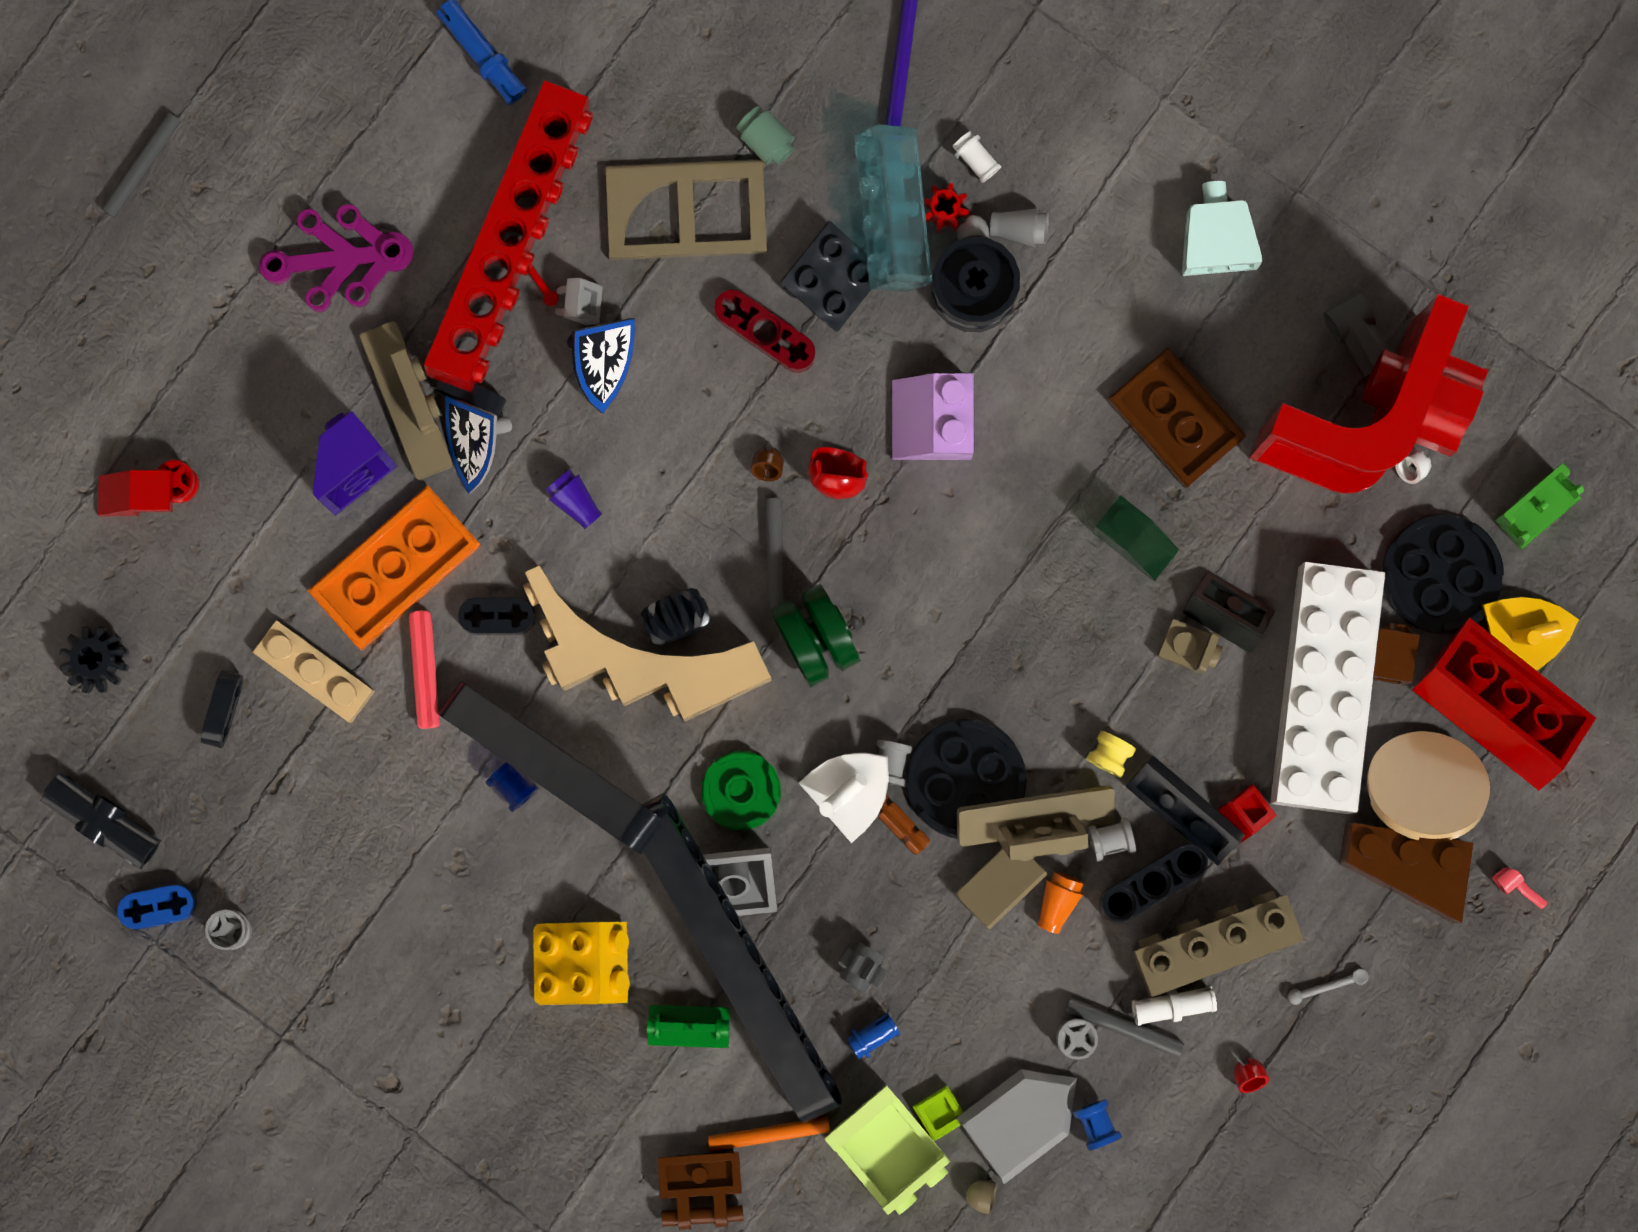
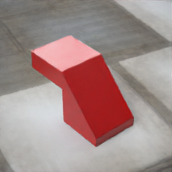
M128 470L99 476L98 516H139V512H173V472L171 470Z

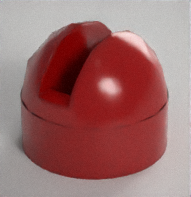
M1247 1058L1249 1064L1244 1066L1241 1062L1237 1063L1234 1069V1080L1241 1093L1257 1091L1269 1082L1265 1067L1258 1060Z

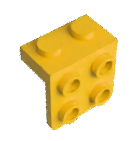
M627 922L537 924L533 929L535 1002L539 1005L628 1003L630 979L628 976L627 950L629 948V937L627 934Z

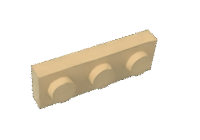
M277 620L252 652L349 723L354 721L375 692Z

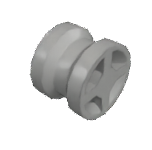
M1073 1018L1066 1020L1059 1026L1055 1041L1063 1055L1071 1059L1081 1060L1088 1058L1094 1053L1098 1045V1035L1091 1023Z

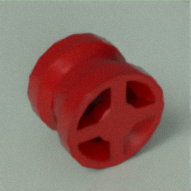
M170 460L157 468V470H171L173 472V488L179 487V489H173V503L182 504L195 497L199 490V479L191 467L179 460Z

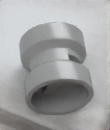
M228 909L217 911L206 922V938L217 949H240L251 938V921L241 911Z

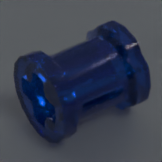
M507 762L497 769L485 782L489 787L494 786L508 801V809L512 813L524 805L539 790L535 784L530 785L516 768Z

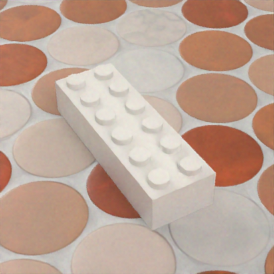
M1304 562L1298 567L1270 804L1342 814L1358 812L1385 572Z

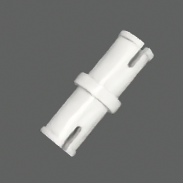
M1212 986L1177 993L1176 989L1166 992L1164 996L1132 1000V1012L1137 1026L1171 1019L1174 1023L1182 1021L1184 1016L1217 1011L1216 996Z

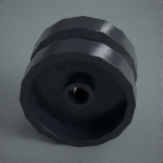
M969 236L953 242L940 254L933 270L931 298L937 313L948 325L963 332L981 333L997 327L1010 315L1019 293L1020 271L1016 260L1003 244L988 237ZM971 281H977L981 284L982 289L977 290L976 286L969 288L967 285Z

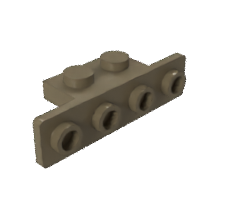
M391 321L361 333V342L416 479L422 480L452 468V459L435 419L442 416L433 393L427 396L425 394L421 381L427 379L419 358L411 359L397 322Z
M1107 785L960 807L957 809V840L962 847L999 841L1008 858L1019 861H1028L1036 856L1049 854L1068 855L1075 850L1088 849V833L1085 828L1093 825L1095 827L1110 825L1115 821V791L1112 786Z

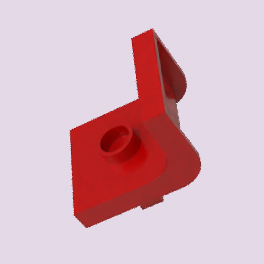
M1437 294L1408 325L1397 354L1385 349L1382 350L1371 372L1362 397V402L1376 407L1369 426L1362 428L1342 427L1283 403L1260 429L1249 459L1329 491L1340 494H1353L1368 489L1383 476L1386 470L1402 462L1409 455L1415 443L1449 457L1454 455L1468 426L1473 422L1484 393L1482 388L1488 373L1487 369L1450 355L1469 306Z

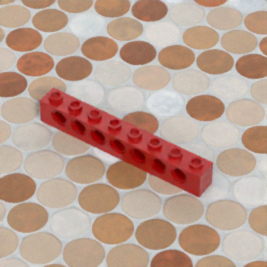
M543 81L425 360L424 368L427 376L472 392L476 382H483L490 361L486 360L491 346L497 347L504 332L505 325L501 324L502 318L506 310L512 312L516 305L520 289L515 287L520 275L527 276L531 269L535 256L534 253H531L533 244L536 239L542 240L549 224V218L545 217L550 204L557 205L561 197L564 183L560 182L564 170L565 168L571 170L575 164L579 148L575 147L580 133L586 135L590 128L593 113L589 111L588 96L548 81ZM553 126H560L566 130L562 136L556 138L546 134V131ZM538 161H546L552 165L548 171L538 173L531 169L532 165ZM523 196H532L537 200L530 208H522L516 204L517 200ZM508 231H517L522 235L521 239L513 244L505 243L501 240L502 236ZM494 266H501L507 270L506 275L500 279H491L486 273ZM478 302H487L492 305L490 312L485 315H476L471 311L472 307ZM465 337H470L477 341V345L470 351H461L456 348V344Z

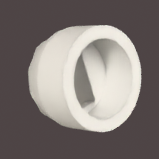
M1412 449L1409 455L1395 466L1398 475L1406 483L1416 484L1430 472L1431 460L1429 457L1426 458L1422 450ZM1412 464L1416 466V470L1411 466Z

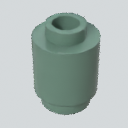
M759 106L747 113L736 127L742 134L740 138L766 165L773 162L780 165L795 149L791 145L795 137L769 110L763 111Z

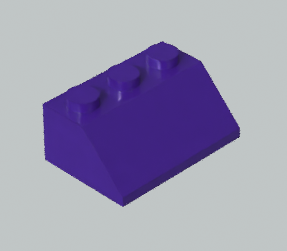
M353 411L346 416L343 412L334 416L325 424L324 429L326 432L319 437L313 495L335 516L398 467Z

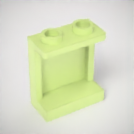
M887 1085L883 1086L824 1137L831 1148L838 1153L878 1201L887 1215L894 1210L899 1215L917 1200L913 1193L925 1183L930 1188L933 1187L949 1173L945 1166L950 1163V1160Z

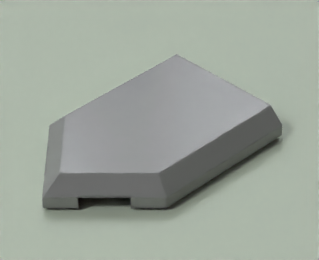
M1020 1069L956 1117L1003 1184L1007 1183L1069 1135L1077 1078Z

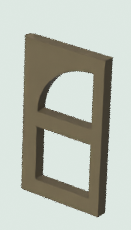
M761 159L606 166L604 174L606 175L609 259L625 260L767 253L764 192L765 163ZM748 180L751 240L696 242L693 183ZM670 184H677L680 243L625 245L627 227L639 203L656 189Z

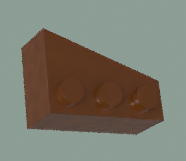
M1349 823L1345 824L1339 864L1403 896L1408 901L1441 916V918L1452 924L1462 923L1474 843L1455 839L1450 840L1448 838L1427 839L1419 837V840L1403 836L1393 829Z

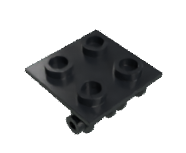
M828 221L780 283L784 286L782 289L792 298L797 297L837 333L886 271L831 221Z

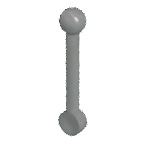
M1356 969L1350 976L1302 991L1292 989L1287 994V1000L1293 1005H1298L1304 998L1348 984L1363 985L1368 981L1369 976L1364 969Z

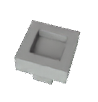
M567 278V285L557 288V294L565 296V308L555 309V314L584 325H599L603 286L582 278Z

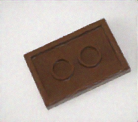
M1168 347L1107 400L1185 489L1246 438L1244 432Z

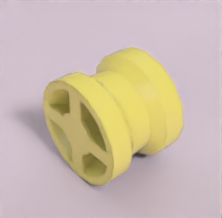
M1101 730L1097 737L1099 744L1094 751L1089 752L1086 760L1098 768L1121 778L1125 771L1123 765L1127 758L1133 756L1136 748L1124 740Z

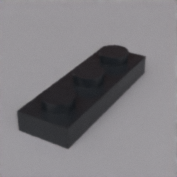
M1154 756L1145 763L1125 786L1189 842L1200 847L1206 853V856L1217 866L1245 836L1240 829Z

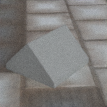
M771 848L703 855L738 916L777 912Z

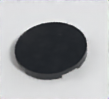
M1428 515L1407 525L1390 543L1382 565V572H1385L1384 591L1396 613L1410 625L1430 633H1456L1469 617L1476 623L1485 618L1483 604L1497 601L1504 575L1502 558L1493 539L1476 523L1453 515Z
M974 719L950 721L928 732L912 752L906 771L907 793L916 814L935 832L957 839L958 808L1024 798L1027 784L1025 765L1012 739L999 728L984 721Z

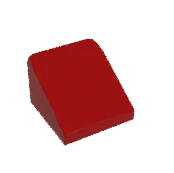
M1254 784L1248 786L1217 810L1245 834L1241 842L1254 835L1277 816Z

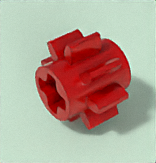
M951 182L947 189L939 190L936 185H932V199H921V206L930 209L923 216V223L932 221L937 225L936 232L940 234L943 227L948 226L956 232L959 227L958 217L964 219L968 218L969 215L967 209L960 208V205L966 201L967 194L957 195L953 191V183ZM942 201L945 206L953 205L950 215H947L944 210L937 212L939 202Z

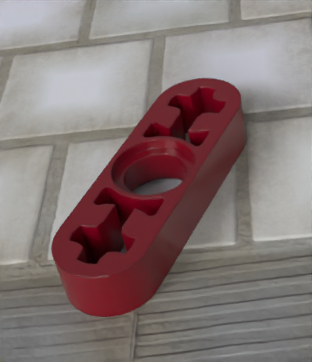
M727 290L717 297L714 309L716 318L721 325L791 372H805L813 365L815 361V346L804 334L738 290ZM735 300L740 301L739 309L748 317L751 310L757 312L750 319L747 330L744 331L740 328L744 325V320L739 316L733 314L730 318L725 317L726 309L723 306L725 302L733 304ZM761 321L773 323L777 329L776 336L768 342L756 339L753 330L757 323ZM784 332L790 335L786 338L787 344L796 349L800 344L805 346L804 354L808 357L805 361L798 359L795 363L791 362V353L783 346L780 347L779 353L772 350L779 345Z

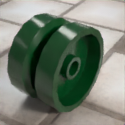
M821 584L802 593V604L809 617L805 620L796 605L789 600L770 609L791 655L810 688L828 679L829 669L822 653L827 652L835 667L841 671L861 661L851 640L852 634L836 604L833 605Z

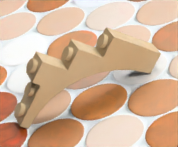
M540 566L525 572L529 580L528 583L523 585L532 606L540 604L546 616L545 619L539 621L549 643L557 640L559 644L544 651L548 661L543 663L542 666L552 686L559 683L565 691L607 671L609 677L602 679L612 701L620 698L624 706L668 686L670 692L663 696L673 717L681 713L686 722L772 681L754 641L725 652L693 657L659 655L630 648L601 634L579 618L557 595Z

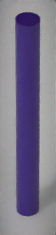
M902 0L884 131L888 135H900L918 0Z

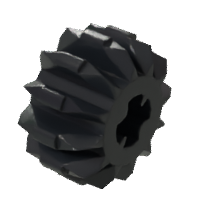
M694 588L682 590L661 598L645 607L641 612L642 625L653 644L658 646L669 644L702 630V628L708 626L711 619L705 599L702 598L698 589Z
M99 626L95 634H93L90 627H82V640L73 634H70L67 638L74 646L72 651L66 648L60 650V655L70 658L69 662L60 665V670L64 673L73 672L67 682L71 686L81 683L82 692L90 694L95 685L98 692L106 693L108 689L107 679L114 685H119L121 679L115 674L116 670L128 671L129 665L119 662V658L127 656L129 650L125 647L116 648L120 643L121 637L114 633L107 638V628ZM91 652L102 655V661H96L99 665L97 668L87 665V658H93L90 655Z

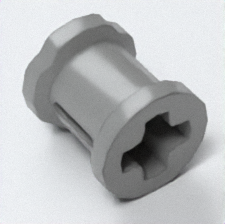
M877 740L878 755L888 756V784L904 787L905 780L902 778L906 755L911 753L912 747L901 743Z
M1127 817L1121 818L1118 824L1096 828L1094 825L1088 827L1090 844L1096 862L1102 861L1106 855L1126 850L1130 854L1136 852L1132 828Z

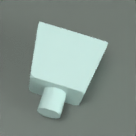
M1225 181L1203 183L1204 204L1191 205L1186 214L1182 275L1257 270L1262 263V255L1247 202L1243 200L1228 202Z

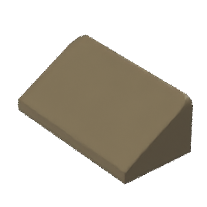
M1002 848L957 891L956 896L990 930L1047 873L1034 859L1028 861L1010 860Z

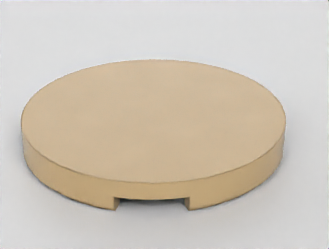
M1410 732L1392 738L1376 752L1367 774L1370 804L1377 816L1394 831L1415 840H1419V837L1427 839L1448 838L1452 840L1466 834L1482 818L1490 796L1489 777L1478 756L1460 741L1435 732Z

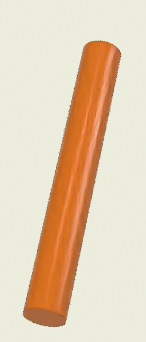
M828 1116L815 1118L807 1123L795 1121L708 1136L710 1152L829 1133L830 1127Z

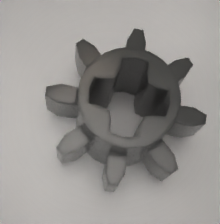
M860 942L855 951L846 947L837 964L844 967L839 977L863 992H866L870 983L878 988L888 972L880 967L886 957Z

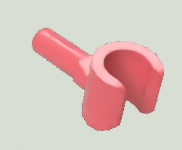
M1505 867L1492 877L1494 883L1504 894L1508 895L1516 888L1540 909L1547 905V901L1528 887V884L1524 882L1523 876L1517 870Z

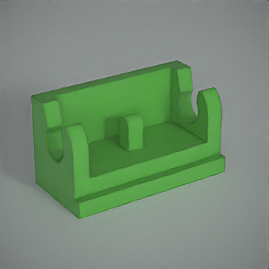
M1564 463L1549 472L1494 520L1520 550L1581 499L1580 495L1584 492V488L1582 485L1578 484L1576 486L1568 478L1570 470Z

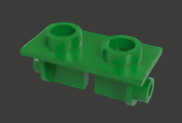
M649 1005V1017L647 1020L648 1045L729 1048L730 1008Z

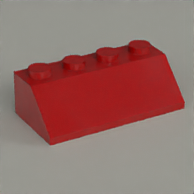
M1470 617L1430 663L1412 689V691L1538 791L1564 770L1596 720L1595 716Z

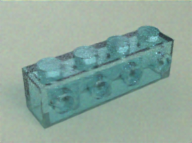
M878 124L855 134V154L858 163L859 193L862 202L863 232L866 241L870 290L909 292L932 283L916 128Z

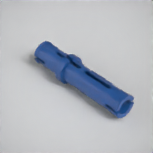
M448 0L440 7L444 12L438 9L436 16L441 19L480 68L479 74L484 80L488 79L494 85L507 105L514 104L523 96L519 92L526 94L528 89L507 65L508 59L503 53L498 54L464 12L457 0Z

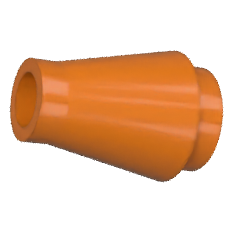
M1054 871L1051 879H1046L1037 926L1049 932L1060 934L1062 926L1084 895L1081 892L1084 883L1070 875Z

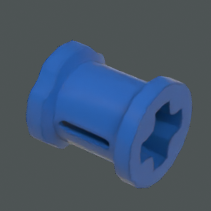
M1107 1099L1091 1103L1073 1112L1075 1118L1081 1120L1089 1140L1086 1144L1089 1151L1122 1138L1120 1131H1115L1106 1108L1109 1105Z

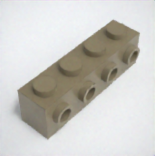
M1274 890L1251 898L1253 906L1238 911L1236 904L1213 912L1216 920L1201 925L1197 918L1175 926L1178 934L1165 939L1162 938L1159 932L1138 940L1140 948L1132 950L1131 953L1148 997L1160 995L1304 941L1288 896L1280 895L1276 897Z

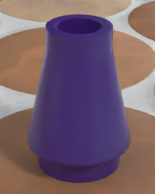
M570 469L545 489L551 496L549 501L577 521L584 529L602 515L580 475L575 476Z

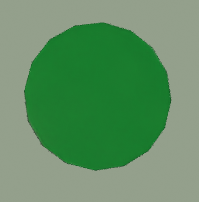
M733 751L718 757L707 769L702 781V801L707 813L719 825L733 831H749L764 825L775 814L781 799V783L775 768L763 757L750 751Z

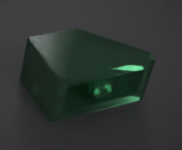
M1121 495L1092 531L1094 535L1153 581L1158 578L1179 551L1177 546L1152 519Z

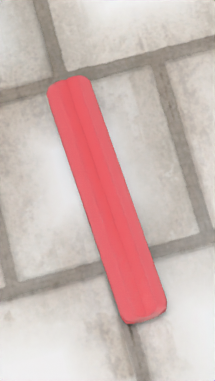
M426 610L413 611L409 614L417 725L421 729H432L440 725L432 616Z

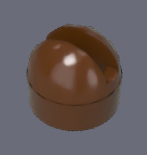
M765 447L756 451L751 464L752 475L763 481L778 480L782 476L784 466L781 453L776 448L766 450Z

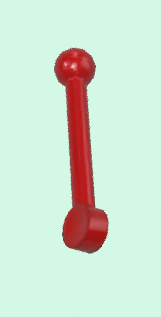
M511 236L506 239L505 243L513 244L520 239ZM532 265L529 275L543 293L544 303L549 307L556 306L559 302L558 294L547 287Z

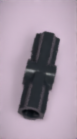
M60 772L51 780L40 800L75 824L74 828L82 835L102 847H109L120 857L139 869H142L151 860L162 841L126 816L128 813L100 794L94 795L84 788L83 785H80L64 773Z

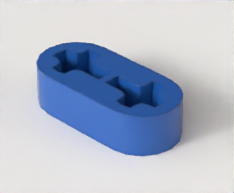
M170 885L125 896L117 907V915L120 922L127 928L146 929L189 919L195 912L197 899L189 888L182 885ZM174 892H177L179 897L186 898L187 905L181 907V914L177 915L175 909H161L160 903L173 900ZM135 900L142 906L153 905L154 912L142 914L141 922L137 923L135 917H128L127 910L134 907L133 901Z

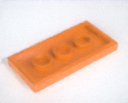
M427 485L307 591L359 650L363 651L482 545Z

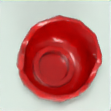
M818 447L813 449L808 466V478L818 492L825 497L840 500L853 498L864 490L869 473L866 471V461L863 458L838 448Z

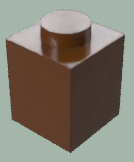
M1386 623L1385 629L1379 628L1373 680L1403 686L1412 683L1420 635L1409 633L1410 627L1400 624Z

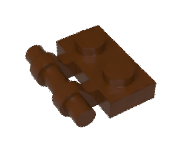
M739 1151L658 1157L660 1199H677L676 1210H661L662 1227L678 1226L679 1230L691 1229V1225L715 1223V1227H728V1222L744 1221L743 1205L727 1206L726 1194L742 1193ZM713 1195L714 1207L690 1208L689 1197Z

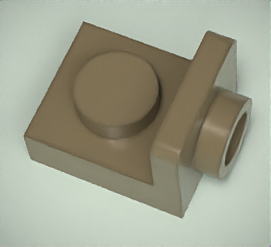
M1172 619L1157 657L1202 675L1208 667L1214 669L1217 665L1223 646L1217 644L1220 634L1215 632L1210 634Z

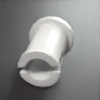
M969 131L952 147L956 150L955 156L957 158L962 157L979 177L980 181L984 183L1001 166L997 164L979 142L981 137L979 135L974 136Z

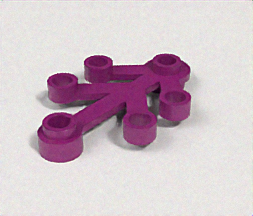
M346 204L337 211L338 223L345 230H355L372 245L355 248L324 224L318 212L313 209H306L300 212L297 217L298 227L304 234L315 236L333 251L287 256L281 251L272 250L262 256L259 269L262 276L269 283L279 285L287 282L295 272L334 268L320 286L311 288L306 294V303L310 309L321 313L330 307L331 298L358 265L374 263L360 282L349 284L345 290L347 301L353 307L361 308L369 303L371 293L389 271H401L411 263L414 251L410 240L398 232L381 233L362 218L356 206ZM348 211H353L356 213L355 221L350 224L344 223L342 220L343 215ZM314 216L317 218V223L313 228H305L303 226V221L306 217ZM391 245H397L400 247L399 254L393 258L386 255L387 248ZM274 259L280 260L282 265L278 271L271 272L268 270L270 261ZM355 289H363L365 296L362 300L354 301L351 299V294ZM315 294H324L325 302L322 305L315 306L312 304V298Z

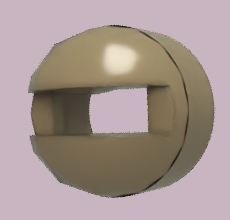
M979 1180L972 1183L966 1191V1200L969 1206L977 1212L990 1215L994 1206L998 1183L988 1180Z

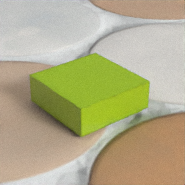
M947 1085L912 1106L933 1141L961 1125L956 1117L962 1114L963 1111Z

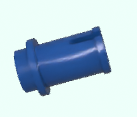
M886 1012L882 1017L857 1032L855 1029L851 1030L852 1035L846 1038L858 1059L864 1056L870 1058V1052L901 1034L892 1018Z

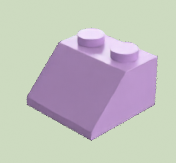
M933 373L892 380V460H972L974 454V373Z

